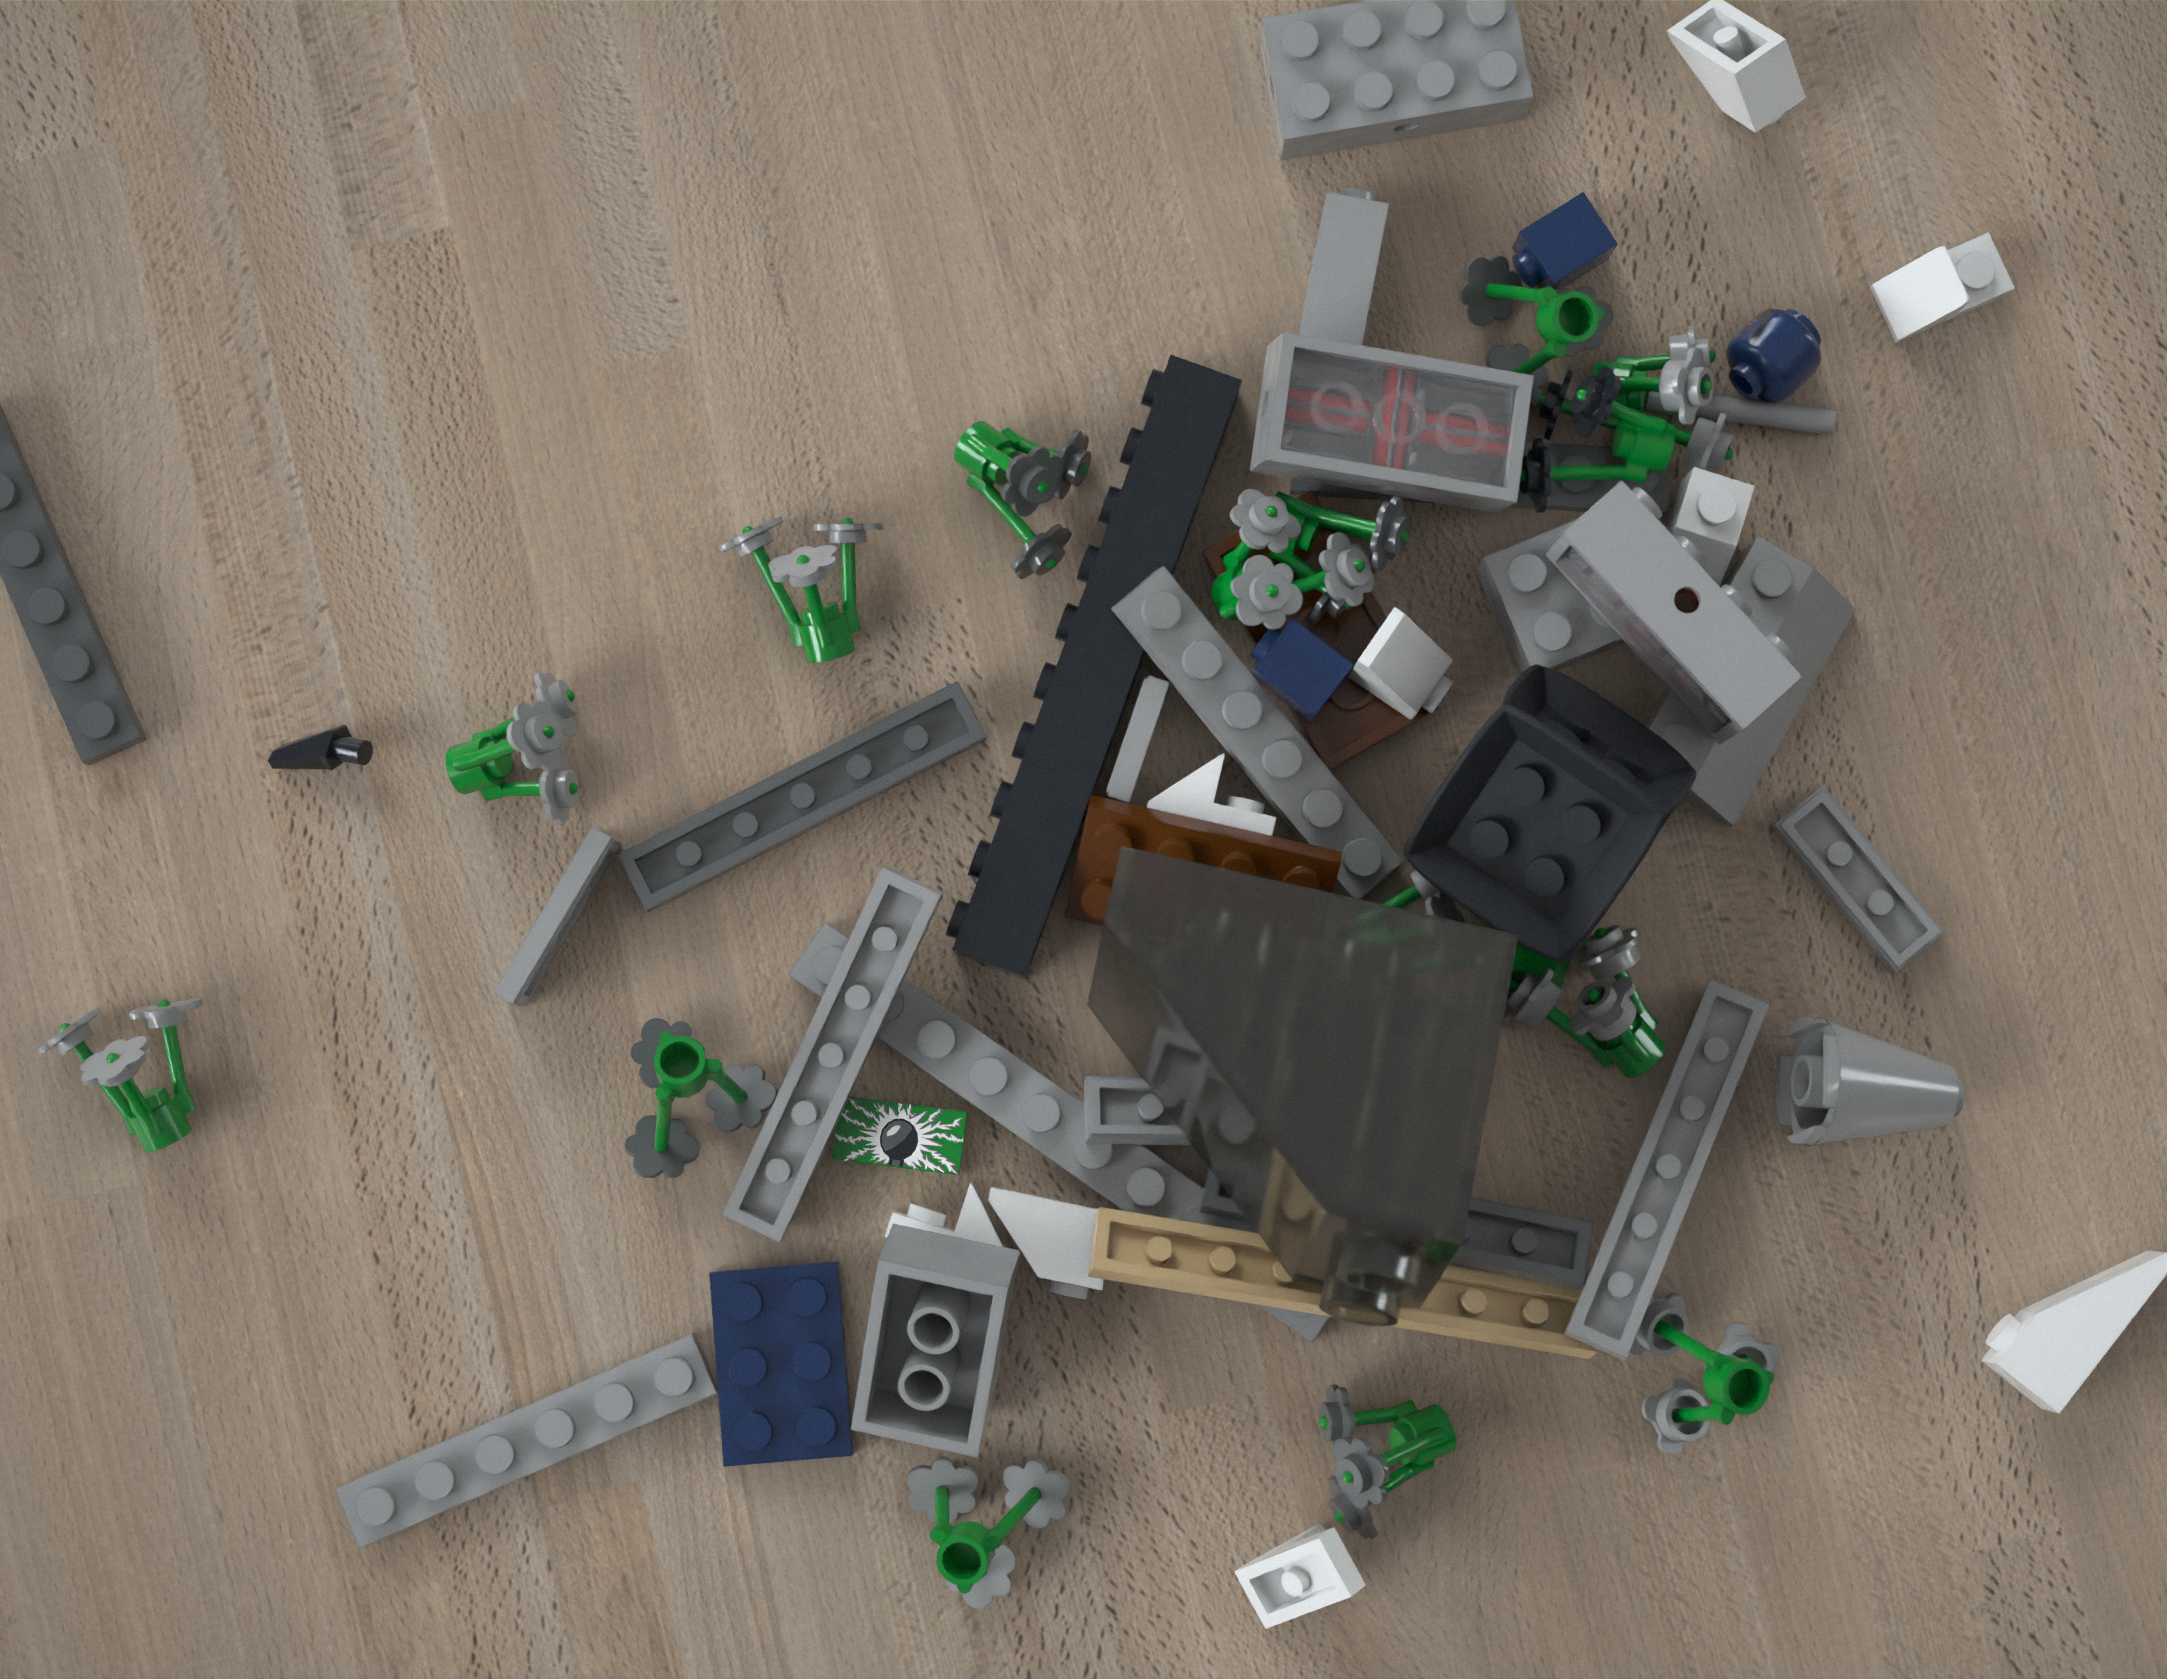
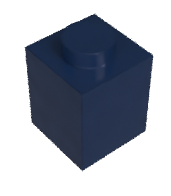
M1582 192L1521 230L1512 246L1516 253L1512 256V261L1517 273L1529 288L1537 285L1539 289L1550 286L1556 290L1566 287L1609 260L1618 244L1585 193Z
M1293 618L1283 631L1269 629L1250 654L1251 657L1258 661L1252 675L1259 684L1311 723L1350 674L1354 666L1349 660Z

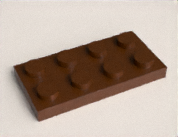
M1313 490L1297 498L1308 504L1323 508ZM1322 527L1310 552L1299 548L1295 554L1318 572L1324 571L1319 563V556L1322 551L1327 550L1328 537L1337 533V531ZM1239 531L1202 551V556L1215 579L1226 571L1223 562L1224 556L1236 549L1242 541ZM1267 546L1260 550L1253 549L1248 555L1249 558L1255 555H1263L1270 559L1273 565L1280 563L1268 557L1270 549ZM1292 570V581L1302 578L1299 574ZM1316 588L1301 593L1303 596L1301 608L1296 613L1285 615V623L1279 630L1283 631L1293 618L1355 666L1364 650L1387 619L1372 592L1363 594V602L1360 605L1351 607L1348 610L1344 609L1336 618L1327 613L1314 625L1308 622V618L1314 611L1316 603L1324 594ZM1240 621L1254 647L1269 630L1264 626L1263 622L1259 625L1248 626ZM1349 675L1312 723L1288 706L1312 749L1329 770L1336 768L1432 713L1421 707L1414 718L1410 720L1348 678Z
M1091 795L1064 917L1313 973L1341 864L1342 851Z

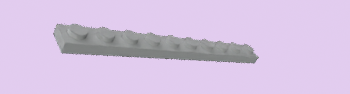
M825 922L789 972V975L822 998L849 939ZM904 979L878 1038L1109 1201L1128 1212L1269 1235L1254 1223L1201 1213L1204 1188L1143 1145L1085 1144L1084 1104L910 981ZM1259 1305L1311 1343L1330 1317Z

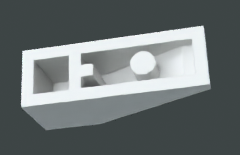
M2147 1250L2019 1310L2015 1317L2011 1314L2004 1316L1989 1333L1986 1344L1991 1348L1981 1361L2041 1409L2060 1414L2167 1275V1252Z

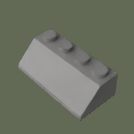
M1759 536L1743 549L1724 584L1733 587L1747 601L1752 610V614L1748 618L1765 636L1773 633L1789 646L1797 658V662L1793 666L1803 677L1748 727L1720 745L1667 687L1663 690L1644 724L1674 747L1695 769V782L1684 800L1730 827L1735 825L1856 610L1814 567Z

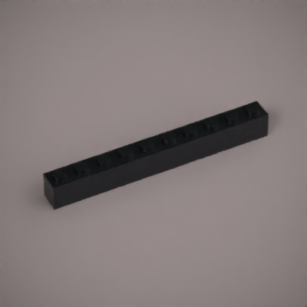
M1170 355L1164 372L1157 369L1152 370L1141 401L1142 405L1151 408L1143 430L1132 427L1120 458V463L1130 466L1121 489L1112 485L1109 487L1098 518L1099 522L1108 524L1100 548L1089 544L1086 549L1076 579L1087 583L1079 606L1067 603L1055 635V639L1065 642L1057 665L1048 662L1044 664L1033 698L1043 701L1035 724L1023 722L1011 757L1022 760L1013 784L1002 780L992 805L990 816L1000 820L992 843L980 840L971 862L968 876L978 879L970 903L958 900L949 922L946 935L956 939L952 949L955 954L1024 979L1027 977L1087 813L1091 795L1095 791L1145 654V650L1111 608L1158 568L1164 566L1173 576L1238 399L1242 384L1241 379L1174 355Z

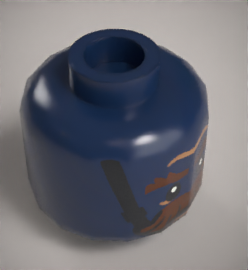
M1769 308L1759 313L1728 344L1726 356L1731 369L1729 379L1732 385L1740 394L1749 399H1756L1758 397L1764 401L1778 403L1789 398L1817 371L1820 365L1821 352L1819 346L1821 338L1818 330L1807 317L1796 310L1787 309L1784 311Z

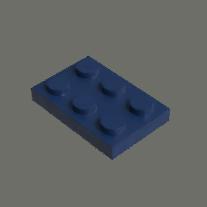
M839 1261L710 1272L723 1467L852 1456L854 1451Z

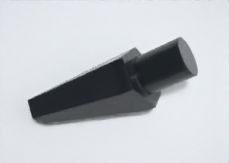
M341 725L281 745L272 752L268 762L272 769L333 770L343 762L367 765L372 758L373 747L368 740L353 738L347 726Z

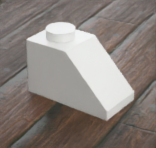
M1710 0L1667 30L1670 41L1721 111L1755 133L1766 125L1778 121L1785 112L1806 98L1786 39L1724 0Z
M1693 467L1680 482L1666 529L1676 539L1680 535L1688 538L1701 551L1707 561V565L1703 569L1720 586L1736 549L1755 486Z
M1394 607L1356 662L1348 678L1412 720L1421 707L1433 713L1445 696L1453 681L1443 674L1453 659L1406 614Z
M996 1187L990 1188L989 1203L1039 1278L1051 1280L1049 1292L1087 1299L1089 1288L1102 1291L1104 1279L1088 1277L1094 1215L1098 1210L1097 1208Z

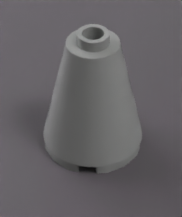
M1801 1017L1790 1028L1787 1037L1797 1038L1792 1055L1780 1054L1775 1083L1776 1114L1780 1125L1791 1126L1794 1134L1786 1137L1790 1143L1812 1146L1943 1128L1963 1108L1965 1099L1964 1084L1960 1078H1957V1074L1950 1064L1821 1017Z

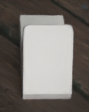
M1988 232L1949 250L1945 246H1940L1872 284L1870 289L1895 343H1898L2011 293L2015 287Z
M1225 754L1219 755L1148 801L1147 808L1271 836L1276 817L1263 814L1265 804L1254 800L1228 796L1226 806L1214 803Z
M970 1182L955 1230L943 1227L947 1217L946 1214L910 1203L907 1215L897 1211L892 1212L885 1234L887 1238L894 1223L1005 1247L973 1182Z
M1322 1525L1309 1528L1234 1571L1265 1629L1350 1598L1366 1586L1335 1528L1325 1530Z

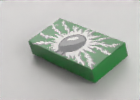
M849 1097L836 1126L832 1159L959 1176L968 1112Z

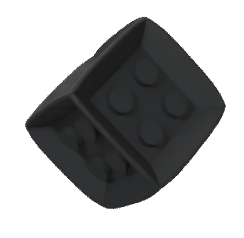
M1535 664L1528 667L1512 683L1505 694L1502 706L1485 722L1463 751L1419 818L1410 838L1404 845L1403 854L1409 863L1433 886L1500 933L1540 956L1560 963L1568 962L1574 957L1582 943L1591 934L1629 881L1671 813L1685 799L1695 782L1696 771L1667 741L1596 692L1558 671Z

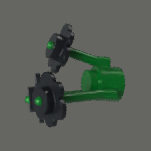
M1605 365L1599 370L1597 376L1592 375L1584 379L1576 389L1573 400L1565 398L1574 371L1569 369L1563 384L1550 381L1547 392L1541 393L1538 396V401L1542 404L1538 417L1549 420L1544 439L1550 440L1559 413L1562 412L1573 416V422L1578 424L1577 433L1584 438L1590 437L1598 425L1615 430L1612 441V455L1622 457L1623 464L1551 467V455L1548 446H1544L1542 438H1534L1532 449L1528 451L1527 456H1523L1519 484L1524 495L1529 494L1530 500H1533L1537 513H1544L1546 511L1547 497L1551 494L1552 481L1626 479L1644 483L1648 470L1662 473L1666 469L1674 448L1675 425L1666 422L1665 419L1645 415L1614 401L1621 387V378L1614 374L1613 368Z

